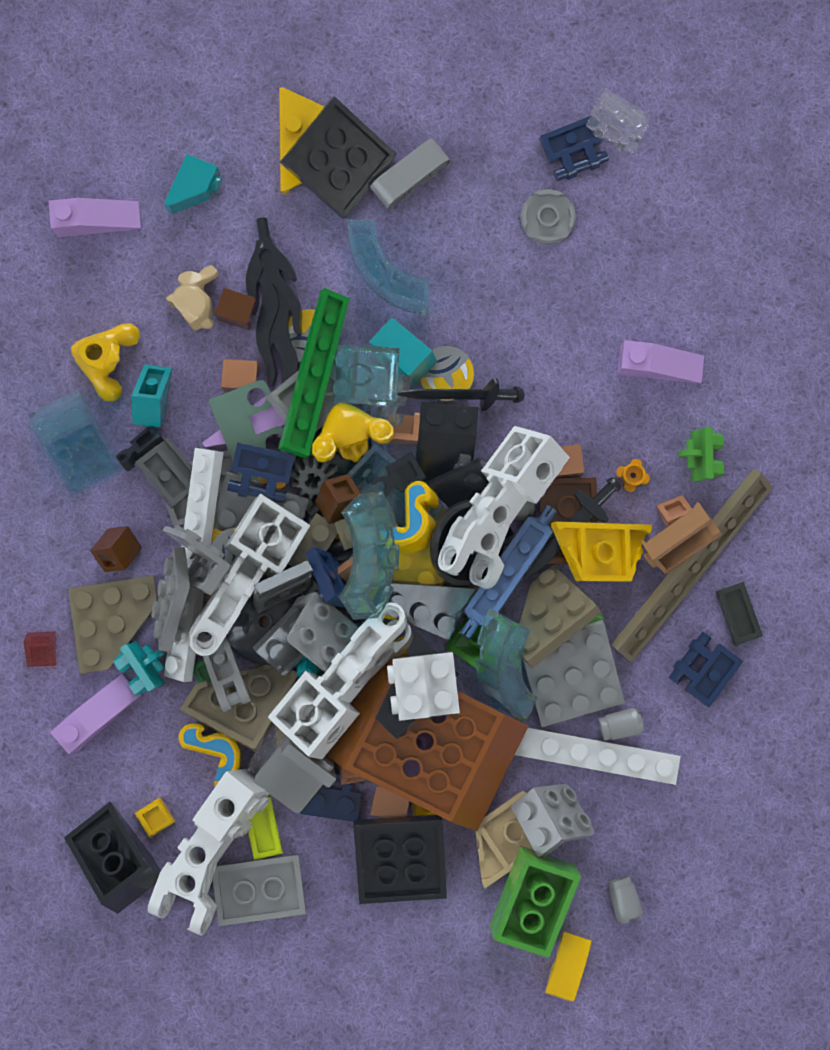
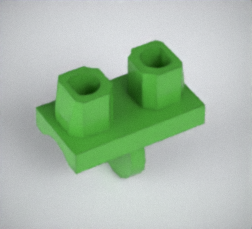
M712 427L691 431V439L686 440V450L678 451L679 458L687 459V469H691V482L706 481L724 475V463L713 460V451L722 450L724 446V436L714 433Z

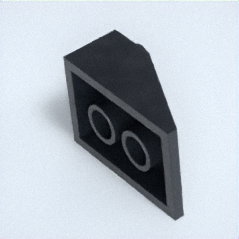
M421 402L419 434L415 456L426 477L421 482L426 483L474 459L479 407Z
M111 801L64 837L101 905L117 914L157 882L161 872L151 853Z

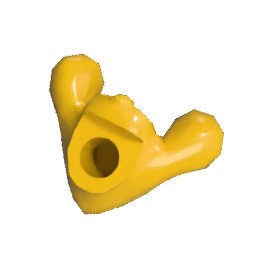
M132 323L120 324L107 331L84 337L70 347L75 362L89 378L98 396L105 402H115L121 397L123 388L117 380L109 377V373L114 371L117 363L120 361L119 345L131 347L138 343L140 332L138 327Z
M337 403L328 413L321 434L312 444V454L318 462L325 463L332 460L336 451H338L343 458L358 462L368 451V438H372L373 441L380 444L389 443L394 437V427L389 421L372 417L353 405Z

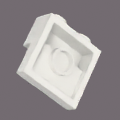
M453 652L392 659L393 665L387 666L389 684H395L396 696H390L392 715L399 714V721L460 713Z

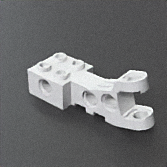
M517 426L512 428L481 470L487 477L486 479L489 481V484L481 495L475 493L470 500L473 506L464 518L459 516L451 526L438 557V565L441 570L452 575H459L457 573L465 566L470 553L473 554L475 551L477 555L469 573L471 583L483 589H490L497 583L504 568V564L498 554L511 522L527 501L537 504L570 458L551 436ZM456 554L455 561L451 565V560L453 556ZM488 567L487 575L482 579V574Z
M262 494L253 500L224 549L236 557L224 575L223 584L218 590L214 591L190 627V646L198 655L208 656L219 648L248 598L255 589L254 584L259 582L263 573L272 577L283 572L310 527L309 524ZM201 632H208L212 635L206 642L199 641L196 638Z
M386 603L379 607L352 635L350 643L341 653L335 656L331 661L332 665L322 677L305 671L268 716L308 757L318 759L325 757L360 714L350 705L351 701L391 658L400 657L410 646L413 640V633L410 625L407 623L405 612L400 605ZM388 613L399 615V620L391 621L387 625L383 623V619ZM405 630L406 635L404 639L395 642L394 640Z
M248 770L226 771L197 812L193 821L198 829L190 840L184 838L177 847L182 852L173 864L167 862L161 870L148 904V913L162 919L165 918L174 903L176 895L194 902L193 907H195L190 927L187 930L200 936L205 934L217 908L216 903L208 894L217 862L234 838L243 837L247 834L253 825L250 820L256 812L260 813L270 800L268 798L269 793L255 783V776ZM199 847L205 851L206 857L204 862L198 858L197 851ZM189 875L195 880L194 889L188 886L187 879Z

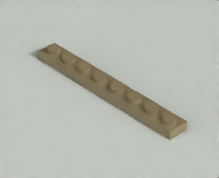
M753 469L712 519L722 535L671 570L643 606L635 613L622 632L618 634L611 646L625 660L630 663L634 661L772 490L773 487L762 472Z

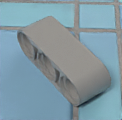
M431 138L379 176L370 188L387 210H391L394 208L393 204L398 200L402 202L415 192L414 188L419 184L423 186L437 175L436 171L442 167L445 169L451 160L436 141Z

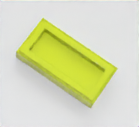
M268 796L270 800L267 806L260 813L256 812L250 820L253 825L248 834L254 860L283 854L271 796Z

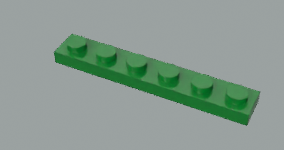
M323 288L319 293L278 448L302 458H307L310 455L350 298L327 288Z

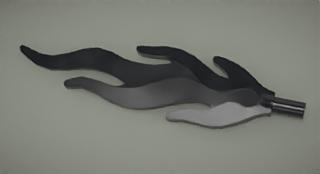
M261 217L256 220L259 240L256 241L255 250L248 265L246 288L248 296L254 297L256 300L252 315L257 313L259 306L260 284L263 288L262 304L256 325V343L268 371V385L274 387L278 372L272 352L273 345L276 346L281 357V384L298 371L299 361L290 339L288 323L291 311L293 330L295 334L301 336L302 309L297 295L282 275V272H284L290 280L296 282L295 270L270 237L267 218Z

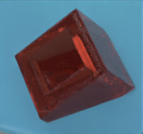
M56 631L28 632L23 641L27 667L56 666Z

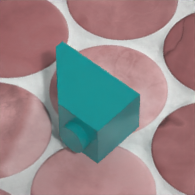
M186 154L164 202L167 211L174 214L210 200L212 193H217L222 184L218 166Z
M144 364L131 395L132 424L145 427H161L167 409L172 368Z

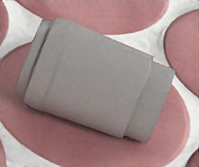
M634 707L598 718L604 741L636 736L644 731L641 714Z
M630 876L609 881L608 891L617 920L624 924L629 923L630 920L642 918L644 913L643 907Z

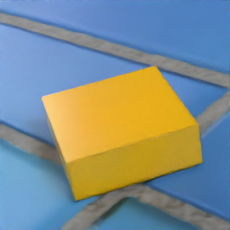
M161 797L135 813L149 838L176 822Z

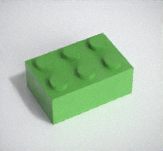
M520 846L489 925L493 939L549 958L581 879L575 864L549 855L538 858L534 850Z

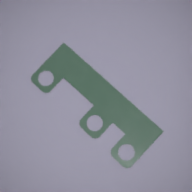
M263 380L255 381L208 400L232 461L234 460L237 442L267 449L266 439L272 434L282 436L284 428L281 426L256 434L249 416L272 407L267 398L264 404L258 407L252 406L248 402V392L253 388L262 389L266 396L270 394L269 388ZM251 476L252 480L259 482L258 477ZM309 500L307 508L313 504L312 501Z

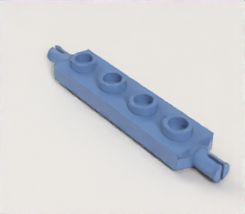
M547 505L538 519L534 517L527 518L500 557L504 568L497 583L490 589L480 587L464 609V613L469 620L460 631V634L466 636L467 639H471L478 626L490 627L553 535V531L548 524L557 513L555 509L552 508L551 510V507Z

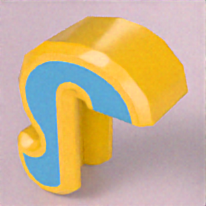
M415 481L405 489L406 527H395L378 531L381 540L398 553L412 554L425 549L430 544L436 522L428 511L431 508L437 509L439 501L437 494L426 483Z
M190 723L180 730L179 742L184 749L221 758L214 786L218 784L226 771L240 770L243 750L239 742L220 732L206 736L207 726L205 724Z

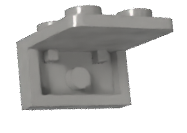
M178 525L175 528L165 526L162 530L164 533L197 555L188 569L190 587L212 595L213 591L218 590L223 584L224 575L231 566L223 560L225 554L211 545L207 546L200 542L202 538L189 529L185 530Z
M317 592L297 597L293 605L301 613L287 635V641L322 671L326 672L332 665L331 661L335 656L341 653L350 643V638L358 627L334 606L324 602Z
M286 736L256 773L254 781L293 812L299 813L323 784L330 788L336 780L335 766L326 757L323 759L308 757Z
M567 784L534 787L511 805L538 858L547 856L565 841L589 838L594 834L589 817L581 808L576 793Z

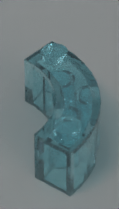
M347 219L351 255L357 271L368 287L377 296L396 308L410 313L428 315L430 279L412 276L390 263L379 244L376 233V221Z
M382 491L358 494L341 512L348 524L352 537L353 564L347 584L338 597L353 620L378 618L388 603L394 589L391 586L394 569H398L399 545H395L392 528V526H396L394 516Z
M489 608L477 644L481 645L480 659L476 660L478 681L482 682L485 690L484 695L490 702L525 723L538 699L537 696L528 690L522 676V655L531 629Z

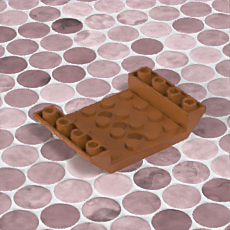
M391 658L351 701L355 706L354 708L360 714L325 756L341 767L452 823L477 831L529 725L457 690L460 713L447 714L445 720L440 723L433 722L430 717L418 718L396 739L375 719L391 686L387 666L393 665L392 659H395ZM429 733L432 735L434 741L429 749H421L417 746L416 738L419 734ZM416 760L419 763L420 771L417 775L408 776L404 773L403 765L406 761Z

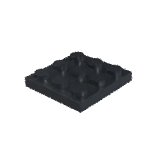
M334 96L289 149L280 163L337 215L344 219L397 154Z
M438 815L353 820L359 904L447 898L442 817Z

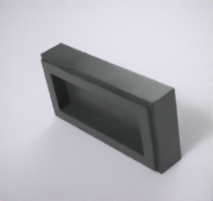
M744 582L715 591L734 645L763 636Z

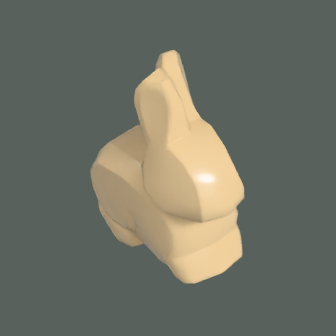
M212 265L203 268L199 273L187 271L180 274L177 278L180 286L166 297L168 303L180 312L194 331L201 328L211 329L214 326V321L211 319L213 316L212 300L204 291V286L214 280L219 273Z

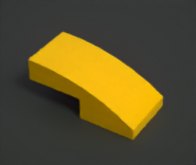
M567 932L562 933L556 958L550 970L545 990L546 994L574 1002L586 965L591 940Z

